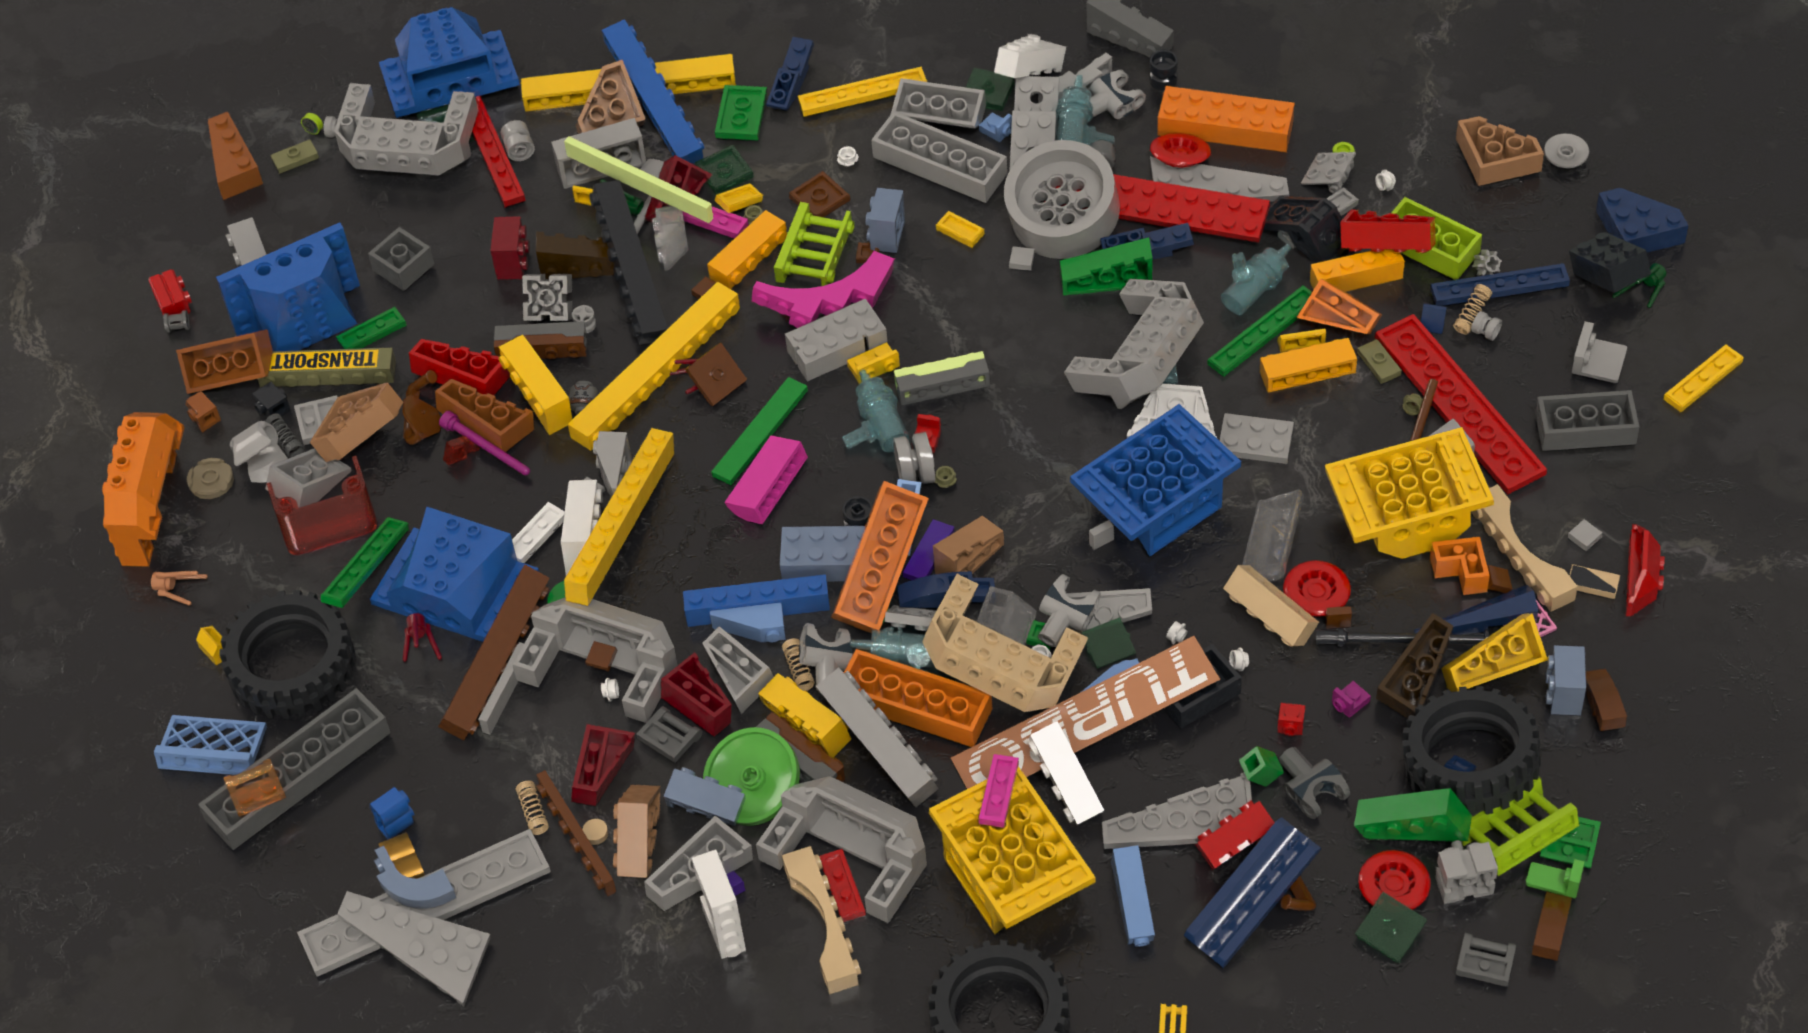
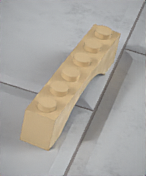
M1498 484L1489 488L1494 499V505L1471 511L1473 516L1481 521L1486 533L1495 539L1499 550L1508 556L1513 568L1519 570L1524 577L1526 585L1530 588L1532 587L1540 603L1546 605L1550 612L1575 601L1578 587L1564 569L1548 564L1528 551L1520 542L1512 527L1510 499Z
M811 846L782 855L784 870L791 889L811 901L820 912L826 924L827 939L820 958V967L828 993L832 994L857 986V975L861 974L857 959L852 960L850 953H853L850 939H844L842 932L845 931L842 917H836L837 904L834 896L829 897L827 890L830 889L827 876H821L819 869H822V863L819 855L813 854Z

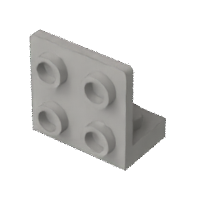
M1585 321L1575 352L1572 373L1617 383L1627 352V346L1596 339V333H1592L1594 323Z

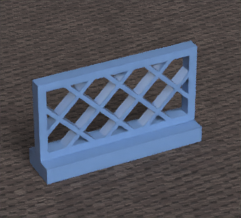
M172 715L161 745H156L154 750L158 769L238 775L254 763L267 728L266 722ZM176 724L188 726L179 732L175 730ZM203 726H210L212 728L202 734L197 730ZM226 728H233L235 730L226 736L221 733ZM250 730H258L255 735L249 738L244 734ZM192 732L197 736L187 742L182 739V737ZM217 734L220 739L210 744L206 741L207 738ZM238 736L243 739V741L234 746L229 742ZM177 740L181 743L178 747L168 746ZM200 742L205 746L201 749L190 748ZM223 744H225L228 747V749L224 751L214 750ZM247 746L251 749L250 753L237 752Z

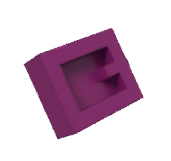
M1354 681L1342 690L1335 688L1332 695V703L1335 709L1341 713L1343 712L1349 718L1371 700V695Z

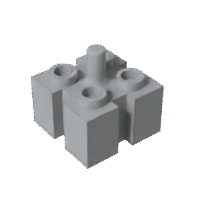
M545 274L523 275V294H528L529 301L523 302V321H541L546 319V315H550V321L571 320L572 301H567V294L572 292V274H553L549 276V280H545Z
M1457 840L1452 842L1451 848L1439 852L1437 861L1439 867L1436 868L1435 879L1444 904L1464 900L1466 896L1473 895L1476 898L1494 894V879H1496L1498 867L1489 842H1475L1469 844L1466 847L1467 850H1464L1461 841Z

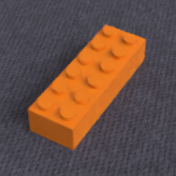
M1166 86L1158 115V135L1185 133L1197 136L1206 142L1287 152L1294 121L1295 103Z
M883 481L831 618L874 635L880 631L885 613L889 607L929 498Z
M858 649L855 650L844 671L845 673L848 670L861 688L858 691L864 689L876 705L873 709L875 710L879 707L888 720L970 747L975 746L992 711V696L975 687Z

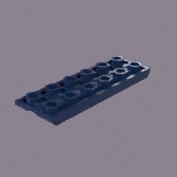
M1279 818L1188 927L1184 937L1224 968L1320 852L1321 847L1285 819Z

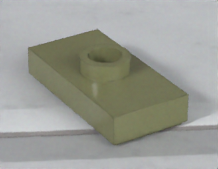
M310 139L270 155L279 174L319 158Z
M1378 339L1358 347V355L1381 384L1401 376V369Z

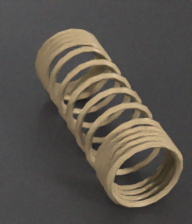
M1482 284L1475 286L1474 293L1471 294V298L1468 299V303L1465 304V308L1459 314V319H1456L1453 324L1454 329L1462 334H1469L1472 323L1462 319L1460 316L1464 315L1471 321L1475 319L1473 316L1464 313L1463 310H1467L1474 316L1478 314L1476 311L1467 308L1466 305L1469 304L1477 311H1482V308L1478 305L1485 306L1484 302L1473 298L1472 295L1475 294L1484 301H1488L1491 297L1492 291ZM1472 299L1478 305L1470 303L1469 300Z
M795 638L789 639L782 645L789 669L798 688L803 691L809 690L814 686L815 682L812 674L809 673L808 665L804 668L793 670L795 667L801 666L800 663L791 665L794 661H799V657L790 660L792 656L799 655L800 640ZM796 644H797V646L794 647V648L786 649L787 647H789V646H791V645H796ZM808 669L807 673H803L799 676L795 675L797 672ZM810 680V682H808V683H806V684L799 685V684L802 683V682H806V681Z
M529 780L523 781L516 786V792L521 801L520 804L524 811L526 822H528V828L531 829L534 835H539L546 832L549 825L546 816L543 815L544 811L541 810L540 800L537 799L538 794L536 793L537 790L534 782ZM532 795L537 796L534 799L523 801V799L526 797H530ZM535 800H538V803H537V804H533V805H531V806H525V805H526L527 803H529V802H533V801H535ZM537 805L540 806V809L534 810L532 812H527L529 808H533ZM542 811L541 815L528 817L532 813ZM544 824L539 828H534L537 825Z

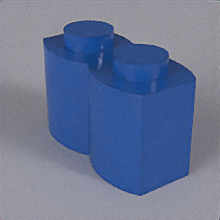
M395 787L370 804L375 823L387 839L395 837L414 823L412 816L415 814L408 805L410 799L403 790L398 791Z

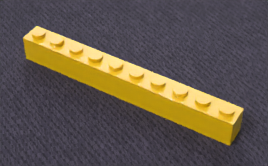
M732 54L655 63V71L657 74H662L666 83L664 86L667 90L671 89L673 94L723 89L724 85H736ZM601 69L521 78L525 112L585 105Z
M719 282L712 286L568 423L570 437L591 451L594 440H598L599 431L611 432L617 429L619 424L627 416L631 415L641 402L647 400L650 394L665 382L670 376V372H676L681 364H675V360L692 357L695 351L709 340L711 335L720 330L731 316L736 315L740 309L738 294Z
M651 428L564 579L566 601L589 606L674 455L672 432Z

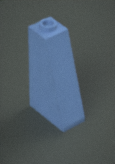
M1139 846L1113 849L1111 865L1128 944H1134L1135 947L1146 946L1150 944L1149 941H1153L1155 934Z

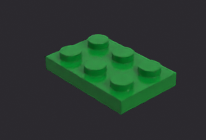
M724 85L715 137L758 140L767 97V87Z

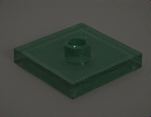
M973 68L965 88L984 90L986 108L1003 111L1015 78L997 74L994 71Z
M733 145L695 162V166L712 174L706 182L715 194L754 177L752 169Z
M1382 892L1356 931L1355 936L1392 960L1400 963L1426 924L1427 919Z

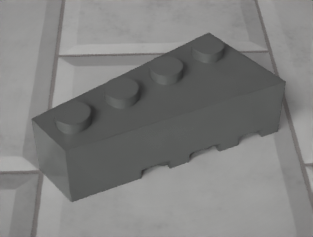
M1122 0L1087 1V33L1146 55L1149 58L1158 50H1170L1172 48L1174 30L1152 17L1145 18L1139 9L1135 7L1128 8L1121 3Z

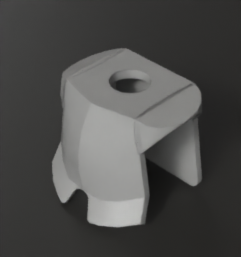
M265 421L256 422L230 441V449L234 454V464L239 466L244 462L248 463V473L251 482H267L270 466L288 459L278 445L276 429Z

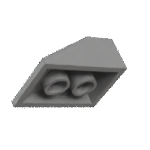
M599 431L598 440H594L593 454H597L596 468H600L602 480L611 499L632 463V456L627 432Z
M314 448L271 465L266 490L289 504L293 509L300 511L315 505L351 472V467L336 459L325 462Z

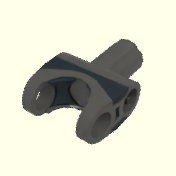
M1296 747L1287 749L1280 756V764L1293 777V779L1284 784L1285 792L1292 802L1308 817L1315 819L1321 815L1320 807L1315 801V797L1320 793H1330L1341 800L1350 797L1348 784L1338 769L1328 759H1323L1312 766Z

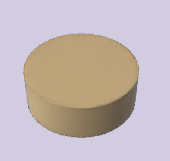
M591 819L583 826L582 830L592 845L601 844L608 837L607 825L600 819Z

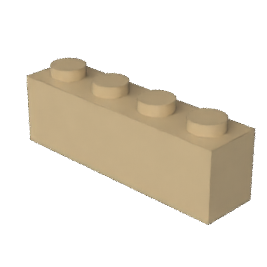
M1238 565L1223 588L1230 594V599L1244 605L1247 608V613L1261 619L1264 622V627L1278 633L1282 637V642L1288 646H1304L1319 624V621L1250 565Z

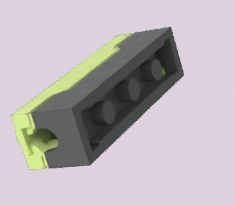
M983 351L894 370L895 386L901 405L990 386L989 369Z

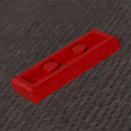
M843 849L820 855L824 875L827 876L831 895L835 898L839 917H842L843 922L865 916V908Z

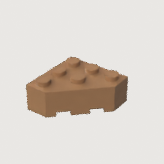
M623 60L601 68L576 124L578 134L635 118L638 127L644 124L646 119Z
M1480 116L1458 121L1456 140L1478 186L1541 172L1544 153L1535 137L1530 135L1524 137L1516 134L1514 129L1499 124L1495 126L1487 123V119Z
M388 382L337 397L310 443L325 462L335 459L340 460L390 420L394 419L399 414L403 401Z
M630 785L627 791L623 793V796L619 798L618 804L614 805L613 816L614 819H617V828L614 829L613 842L617 844V853H614L613 867L617 868V876L647 878L652 870L653 861L648 859V857L652 856L653 849H655L657 829H653V826L657 825V819L660 816L661 786Z

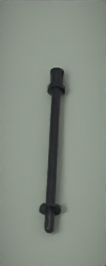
M1338 628V630L1316 629V644H1338V647H1343V644L1347 642L1411 643L1417 634L1350 633L1343 630V628ZM1485 629L1483 635L1452 634L1449 644H1478L1490 636L1489 629Z

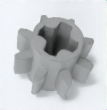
M1488 249L1481 250V255H1474L1475 260L1472 267H1475L1478 271V276L1500 272L1499 267L1502 260L1496 256V251L1489 252Z

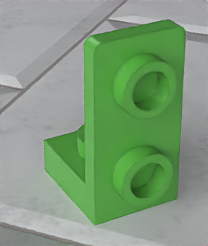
M1574 859L1572 869L1567 868L1566 870L1532 862L1526 879V886L1576 898L1584 861Z

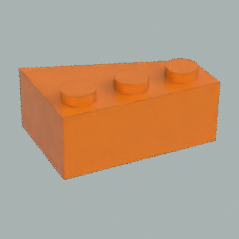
M1320 279L1297 318L1371 334L1382 314L1327 280Z

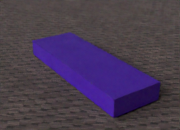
M932 520L903 571L904 578L914 580L930 576L935 567L933 545L955 532L954 526Z

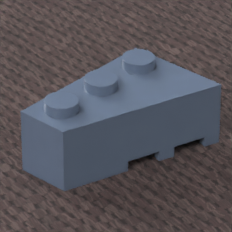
M681 768V771L674 769L664 794L667 806L674 808L675 805L686 808V811L694 814L697 812L706 815L709 819L716 816L725 824L736 826L746 800L741 788L734 785L724 787L718 784V780L705 776L704 779L695 776L696 773L686 768Z

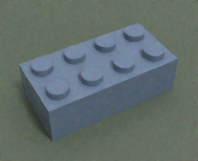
M865 526L782 527L780 554L782 579L826 574L827 582L845 581Z

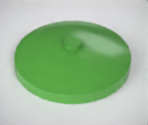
M745 728L728 735L713 749L706 762L703 779L705 776L718 780V784L724 787L734 785L741 788L746 800L736 824L753 826L775 818L782 808V793L792 786L799 784L800 767L795 751L779 734L764 728Z

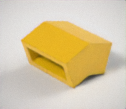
M213 626L202 627L196 641L199 648L217 666L222 662L219 651L223 649L221 645L222 635Z

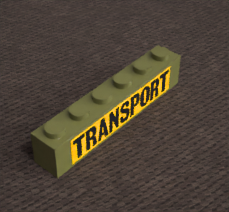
M393 348L273 351L268 376L258 378L257 380L260 387L270 381L276 387L394 383L396 359Z

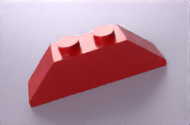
M1632 524L1629 537L1626 616L1629 617L1656 600L1657 592L1663 589L1664 576L1659 575L1660 570L1663 571L1665 561V556H1660L1661 546L1649 530L1637 524Z

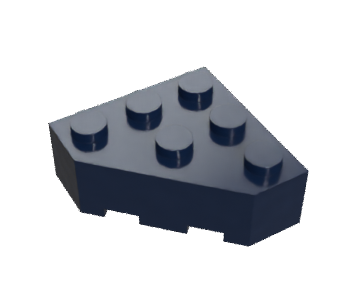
M1622 188L1599 193L1596 212L1609 234L1641 247L1647 253L1685 243L1689 225L1680 209Z

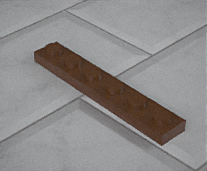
M544 770L536 774L539 783L536 785V789L542 799L547 798L549 802L547 806L553 817L557 815L560 819L558 824L563 834L570 835L571 839L569 841L575 853L580 852L583 856L581 858L582 864L587 872L590 870L593 872L594 876L592 879L598 890L603 889L607 897L616 893L612 876L547 772Z

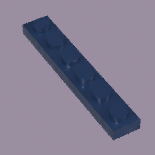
M1563 263L1433 283L1430 290L1435 305L1443 306L1468 302L1477 284L1488 287L1492 291L1490 298L1567 287L1569 286L1570 279ZM1475 294L1472 295L1473 298L1482 300V299H1480L1479 297H1477Z

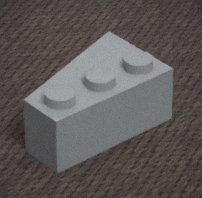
M253 218L227 226L229 234H226L229 246H233L236 253H233V257L237 266H242L266 255Z
M719 626L702 644L742 714L759 697L758 693L774 676L765 663Z

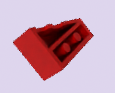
M1250 800L1239 808L1242 813L1233 818L1231 814L1218 822L1221 827L1212 833L1209 828L1197 837L1199 842L1195 845L1212 870L1265 835L1273 826L1274 821L1260 801L1254 804Z

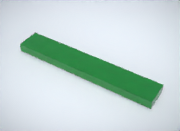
M1304 285L1207 359V365L1223 377L1299 319L1297 316L1309 299L1312 291Z
M788 377L711 471L712 476L732 485L764 446L768 438L773 435L807 393V385Z
M387 517L321 594V602L343 608L409 530V523Z

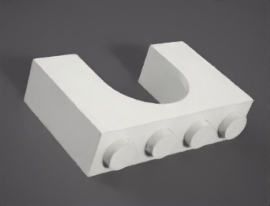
M713 850L693 857L692 862L696 877L704 894L700 896L702 910L720 956L723 959L735 957L741 952L746 951L735 895L717 850Z

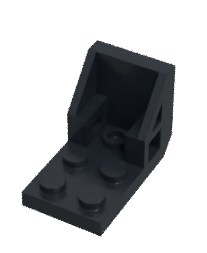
M1279 196L1270 205L1263 230L1287 231L1294 246L1314 263L1337 259L1347 249L1341 246V221L1343 219L1336 205L1327 198Z

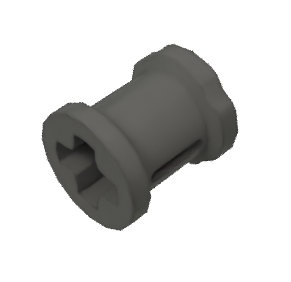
M187 310L173 315L164 313L163 320L167 333L184 328L185 330H190V319Z

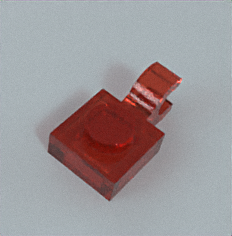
M466 436L452 439L446 442L443 461L450 465L467 458V453L478 451L481 447L470 441Z

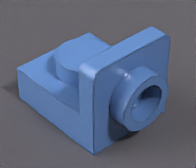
M992 112L979 125V131L1001 142L1006 136L1011 134L1012 115L1007 114L1002 118Z

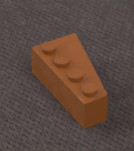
M225 112L208 119L217 183L223 200L262 185L263 182L258 166L229 113Z
M450 379L435 391L436 407L442 414L446 411L453 412L458 416L461 424L504 452L534 430L532 410L527 408L521 410L516 408V404L509 401L504 403L496 400V396L489 393L487 395L478 393L476 388Z

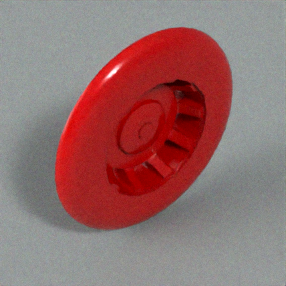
M1170 133L1159 136L1150 145L1152 155L1172 167H1191L1205 161L1211 154L1208 143L1197 136L1185 133Z
M1313 560L1298 564L1289 571L1283 583V592L1311 616H1326V608L1343 607L1347 603L1351 593V586L1348 577L1339 567L1329 562Z
M1399 850L1382 851L1370 857L1363 864L1358 879L1364 898L1374 907L1391 913H1402L1417 908L1427 898L1431 886L1430 875L1425 865L1412 854Z

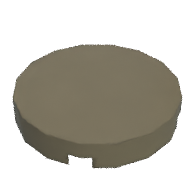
M208 458L199 461L198 465L194 468L192 467L187 475L190 491L201 499L220 497L232 487L234 481L232 468L219 458Z

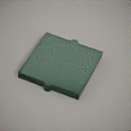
M1120 617L1081 632L1082 635L1088 637L1086 642L1087 653L1091 655L1097 669L1136 654L1129 638L1130 633H1127Z

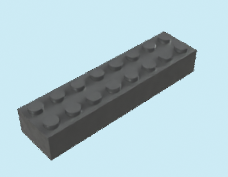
M355 688L200 802L198 806L204 820L232 850L236 849L389 735L391 732L386 717Z

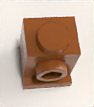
M201 391L186 400V406L189 408L187 414L193 422L197 421L202 433L221 421L216 406Z

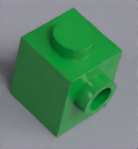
M1259 746L1253 748L1239 760L1247 779L1265 787L1284 773L1275 752Z

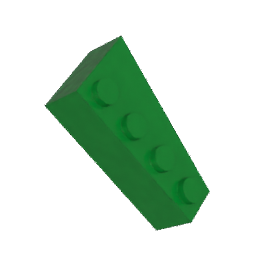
M1149 237L1061 260L1060 277L1063 296L1122 290L1129 279L1152 280V252Z
M1447 788L1359 800L1354 826L1365 839L1468 841L1472 815L1454 792Z

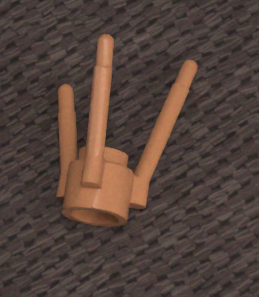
M198 571L154 572L151 578V587L153 590H158V596L168 597L180 603L191 605V601L168 591L175 587V580L206 579L208 576L206 574H198Z

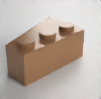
M981 516L933 545L935 573L972 571L973 574L1004 545L1003 530Z

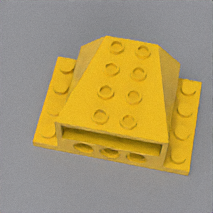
M1462 427L1325 465L1326 474L1354 543L1374 539L1379 552L1401 559L1431 551L1432 542L1457 539L1471 526V511L1494 505L1493 496Z
M1019 766L1004 828L979 824V815L988 779L929 808L930 816L942 832L945 861L994 934L998 933L1003 927L1007 929L1095 883L1094 874Z

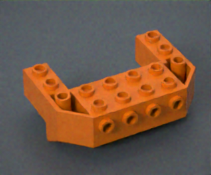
M131 413L123 417L122 425L117 430V444L113 445L112 463L108 464L107 482L103 483L102 488L104 495L103 526L108 531L109 541L113 543L115 555L118 556L122 566L150 565L154 549L151 540H157L162 520L158 503L166 473H173L177 457L175 449L179 450L185 428L182 423L166 413Z

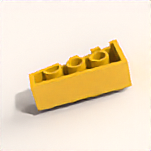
M524 335L500 346L501 356L498 357L500 364L504 369H508L512 381L515 385H518L547 433L551 435L568 426V423L572 420L569 397Z
M1533 613L1520 615L1442 667L1441 670L1450 692L1459 691V687L1466 686L1468 689L1547 661L1548 659Z
M777 673L758 693L763 705L778 717H784L796 731L801 730L805 733L808 740L813 744L822 746L830 757L834 758L851 740L847 731L849 727L842 718L815 700L807 691L798 688L791 678H784Z

